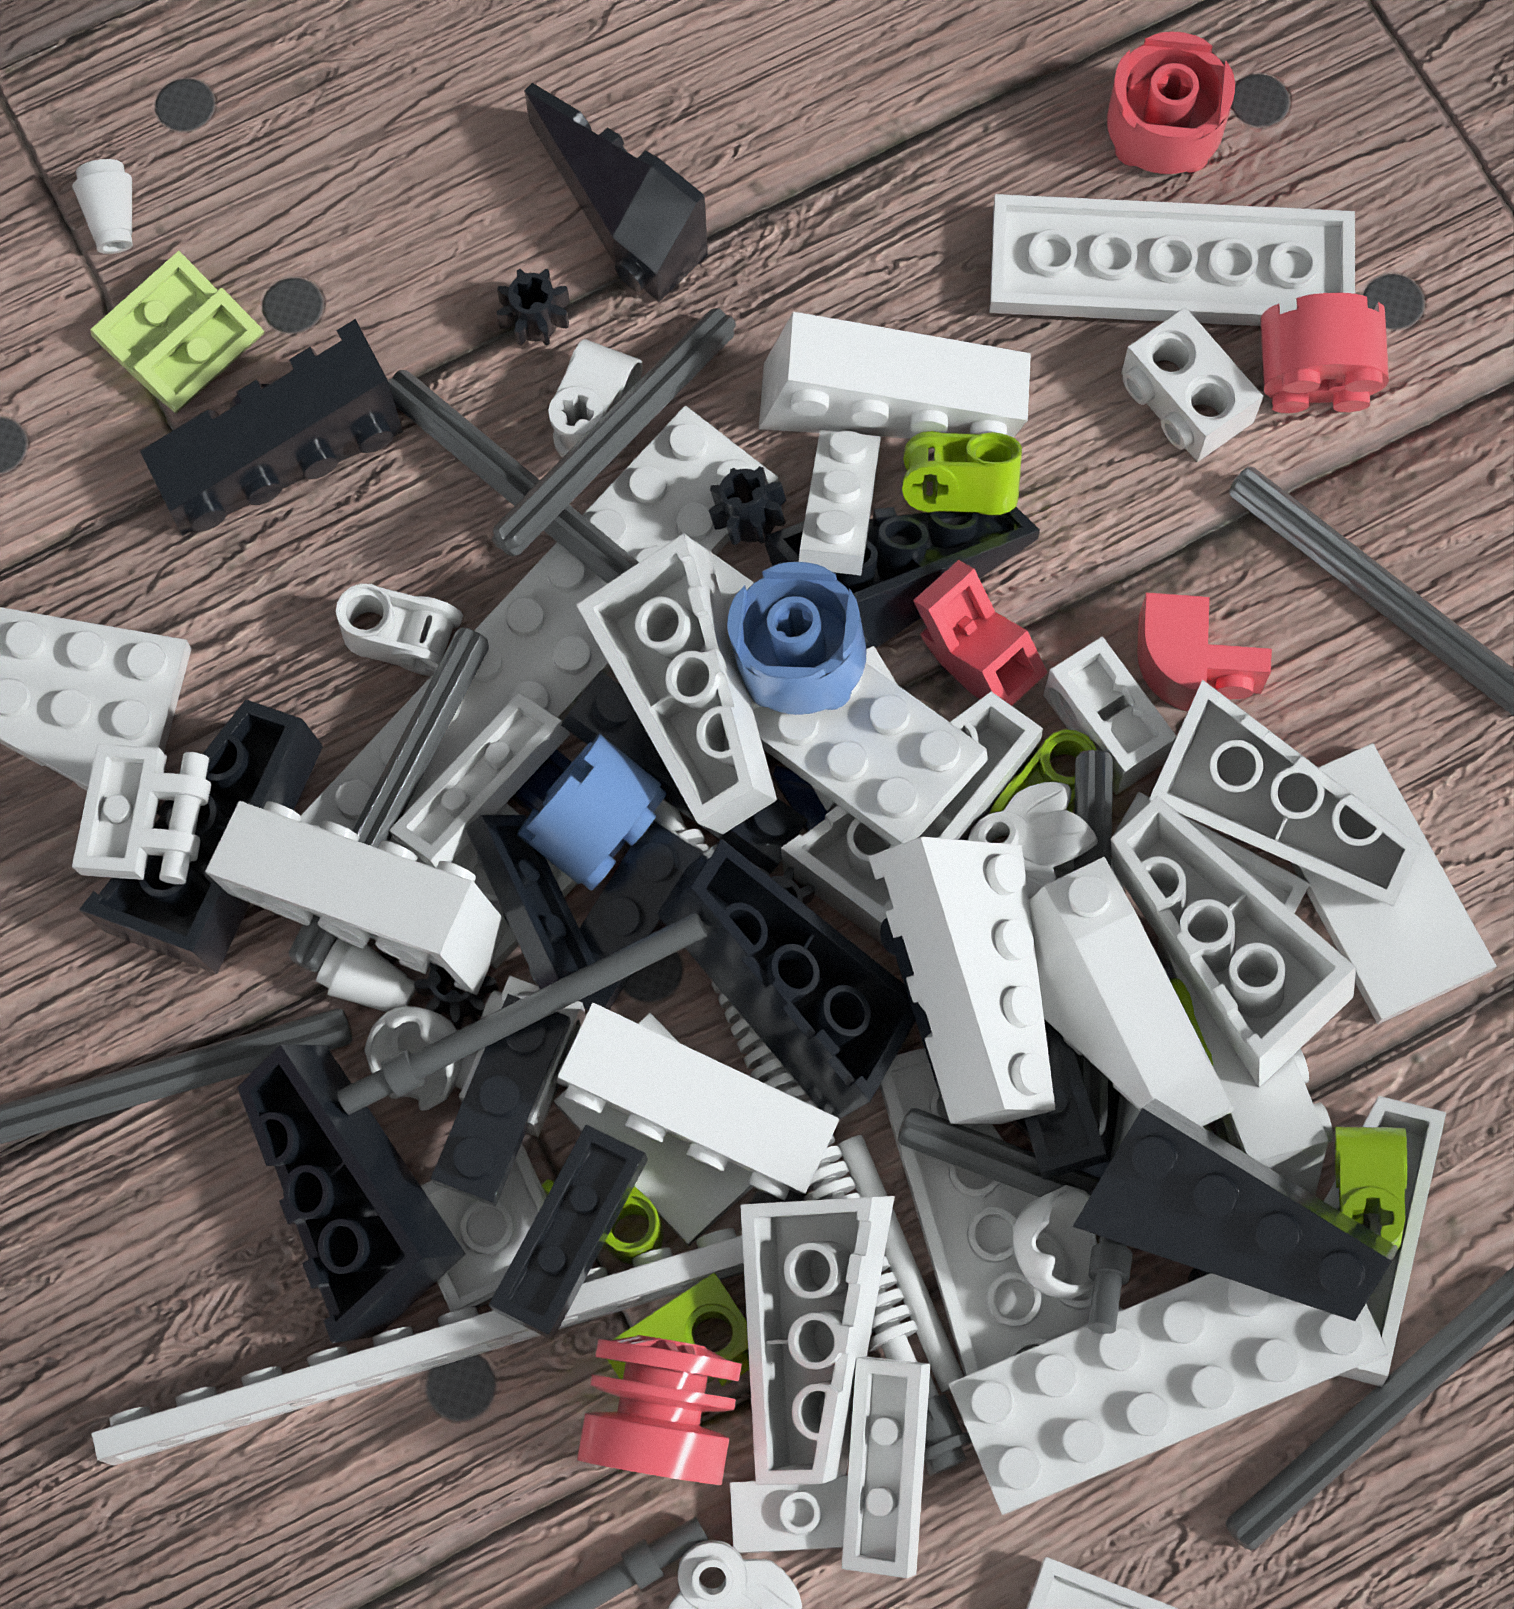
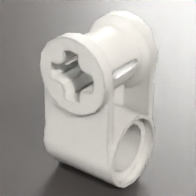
M583 339L577 345L570 359L566 374L548 409L550 422L554 428L553 439L555 449L562 458L641 379L642 360L587 339Z
M358 584L350 587L342 593L336 607V615L345 645L351 652L361 657L398 665L409 671L426 676H432L436 672L445 654L452 629L459 627L463 618L460 610L444 601L425 596H412L377 587L373 584ZM372 612L383 617L378 625L368 630L352 626L355 618L363 613Z

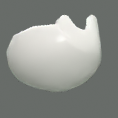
M401 1006L389 1010L371 1027L365 1045V1054L370 1072L374 1073L382 1069L381 1062L405 1049L414 1053L457 1030L450 1020L428 1009ZM463 1058L424 1077L425 1083L423 1086L401 1097H412L419 1100V1109L421 1111L430 1110L447 1100L455 1087L462 1069ZM394 1093L388 1095L392 1099L400 1098Z
M1065 1185L1034 1200L1021 1211L1013 1227V1247L1018 1264L1029 1283L1046 1295L1073 1299L1093 1288L1094 1281L1089 1278L1088 1271L1091 1249L1097 1244L1096 1234L1072 1227L1090 1197L1084 1190Z

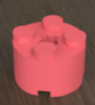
M1184 32L1157 33L1145 38L1143 45L1134 49L1131 53L1129 50L1121 58L1116 70L1110 98L1107 127L1109 136L1115 146V154L1125 165L1137 166L1143 170L1159 174L1192 173L1203 169L1208 159L1218 149L1234 99L1235 79L1228 62L1225 61V64H1223L1212 52L1213 46L1203 38Z
M1319 293L1297 297V309L1280 314V306L1276 304L1268 308L1261 315L1264 392L1268 397L1272 398V410L1275 412L1296 413L1308 409L1309 403L1333 402V409L1338 412L1361 411L1370 406L1371 395L1387 386L1389 371L1385 307L1380 302H1378L1373 310L1368 308L1367 297L1353 293Z

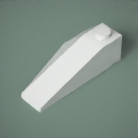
M1102 857L1044 885L1029 900L1044 1019L1064 1037V1041L1079 1055L1083 1054L1113 1082V1087L1139 1111L1156 1098L1201 1127L1233 1112V1106L1134 908L1106 858Z

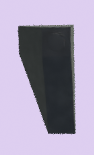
M531 83L524 90L529 122L613 260L617 274L631 289L637 292L644 289L660 302L708 255L705 195L664 161L645 150L638 158L628 153L623 147L624 142L621 135L608 127L599 135L596 134L578 109L536 84Z
M894 507L874 509L873 519H869L861 575L833 573L836 574L837 580L848 590L850 588L857 600L866 649L872 646L878 647L922 618L913 600L955 562L960 560L974 568L980 579L1038 540L1040 529L1017 507L1001 515H985L977 512L936 511L897 516ZM804 521L766 535L765 547L772 566L787 562H799Z

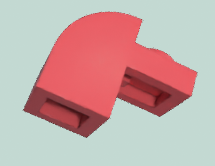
M958 560L913 600L927 627L920 634L923 641L939 663L977 698L982 699L992 691L1012 706L1048 673L1028 631L995 612L975 569Z
M1146 593L1139 613L1138 663L1147 685L1160 699L1175 708L1189 711L1202 680L1228 699H1245L1251 697L1253 693H1262L1271 674L1272 649L1208 644L1210 597Z

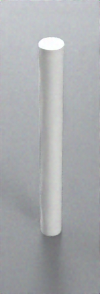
M857 1135L838 1144L860 1197L888 1196L863 1136ZM892 1208L884 1256L888 1259L890 1271L895 1275L897 1288L901 1289L904 1296L902 1300L904 1304L908 1305L911 1312L909 1315L910 1319L915 1321L918 1328L916 1333L941 1393L950 1390L948 1383L964 1376Z

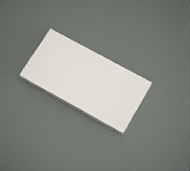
M1369 744L1319 767L1323 772L1421 846L1394 907L1290 862L1297 876L1310 883L1306 893L1338 952L1356 967L1355 984L1376 1023L1380 1024L1492 972L1497 967L1374 744Z

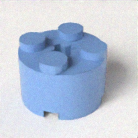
M787 562L766 569L762 572L763 578L752 584L747 590L744 585L735 595L728 614L727 626L738 670L749 695L759 706L794 715L811 714L825 709L836 710L844 706L849 701L852 690L856 687L863 674L867 655L859 607L855 596L850 588L848 590L837 580L836 574L817 564Z
M598 734L594 742H590L547 791L548 795L542 803L544 807L540 812L535 808L520 827L517 835L577 884L582 883L592 891L611 870L616 862L613 857L624 843L627 842L632 846L651 825L656 817V814L653 812L663 801L667 793L660 788V782L604 736Z

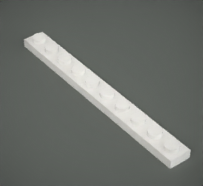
M734 1228L715 1231L696 1240L698 1249L672 1256L670 1248L649 1251L632 1259L634 1268L609 1276L605 1267L590 1269L559 1330L685 1292L714 1272L720 1281L743 1274L742 1235L736 1236ZM477 1307L455 1310L438 1318L440 1327L414 1335L412 1327L389 1330L372 1338L374 1347L348 1355L347 1347H335L307 1357L309 1367L284 1375L279 1366L249 1373L241 1378L243 1387L217 1395L216 1387H204L183 1393L175 1398L177 1407L151 1415L150 1407H138L117 1413L109 1417L111 1427L91 1433L97 1460L115 1466L540 1336V1334L495 1311L479 1315Z

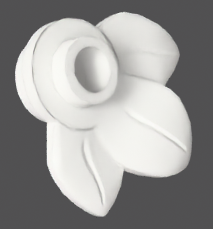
M1044 782L1019 791L1014 795L1004 811L994 812L981 818L973 826L968 837V841L991 843L998 837L1008 835L1007 840L1001 844L1022 845L1029 899L1044 885L1056 880L1053 867L1077 858L1097 845L1098 842L1090 826L1081 817L1066 810L1071 798V789L1068 785L1058 782Z
M706 1540L695 1544L683 1555L678 1567L680 1592L667 1609H801L802 1603L794 1582L773 1561L767 1559H743L740 1553L728 1543L718 1540ZM708 1567L721 1569L726 1576L724 1582L717 1588L705 1587L699 1580V1576L704 1569Z

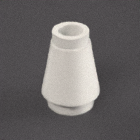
M99 159L82 164L76 169L77 180L73 183L72 187L96 243L97 251L103 254H115L129 250L133 246L131 238V175L125 173L122 162L113 159Z
M337 938L329 951L316 979V982L329 988L327 995L384 1012L397 1007L407 1006L416 990L414 980L408 978L404 972L369 945H365L362 949L340 940V938Z

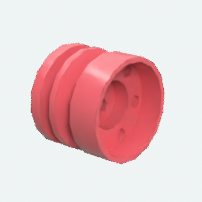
M642 1335L611 1341L598 1339L595 1357L626 1362L623 1380L592 1374L591 1386L620 1397L617 1412L585 1413L577 1460L632 1472L722 1485L729 1438L699 1425L702 1412H724L734 1410L736 1399L705 1394L707 1378L713 1377L739 1381L742 1364L729 1361L708 1350L705 1346Z

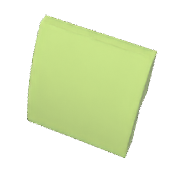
M177 251L90 329L91 336L120 365L176 414L264 335V330L222 287L217 290L180 251Z

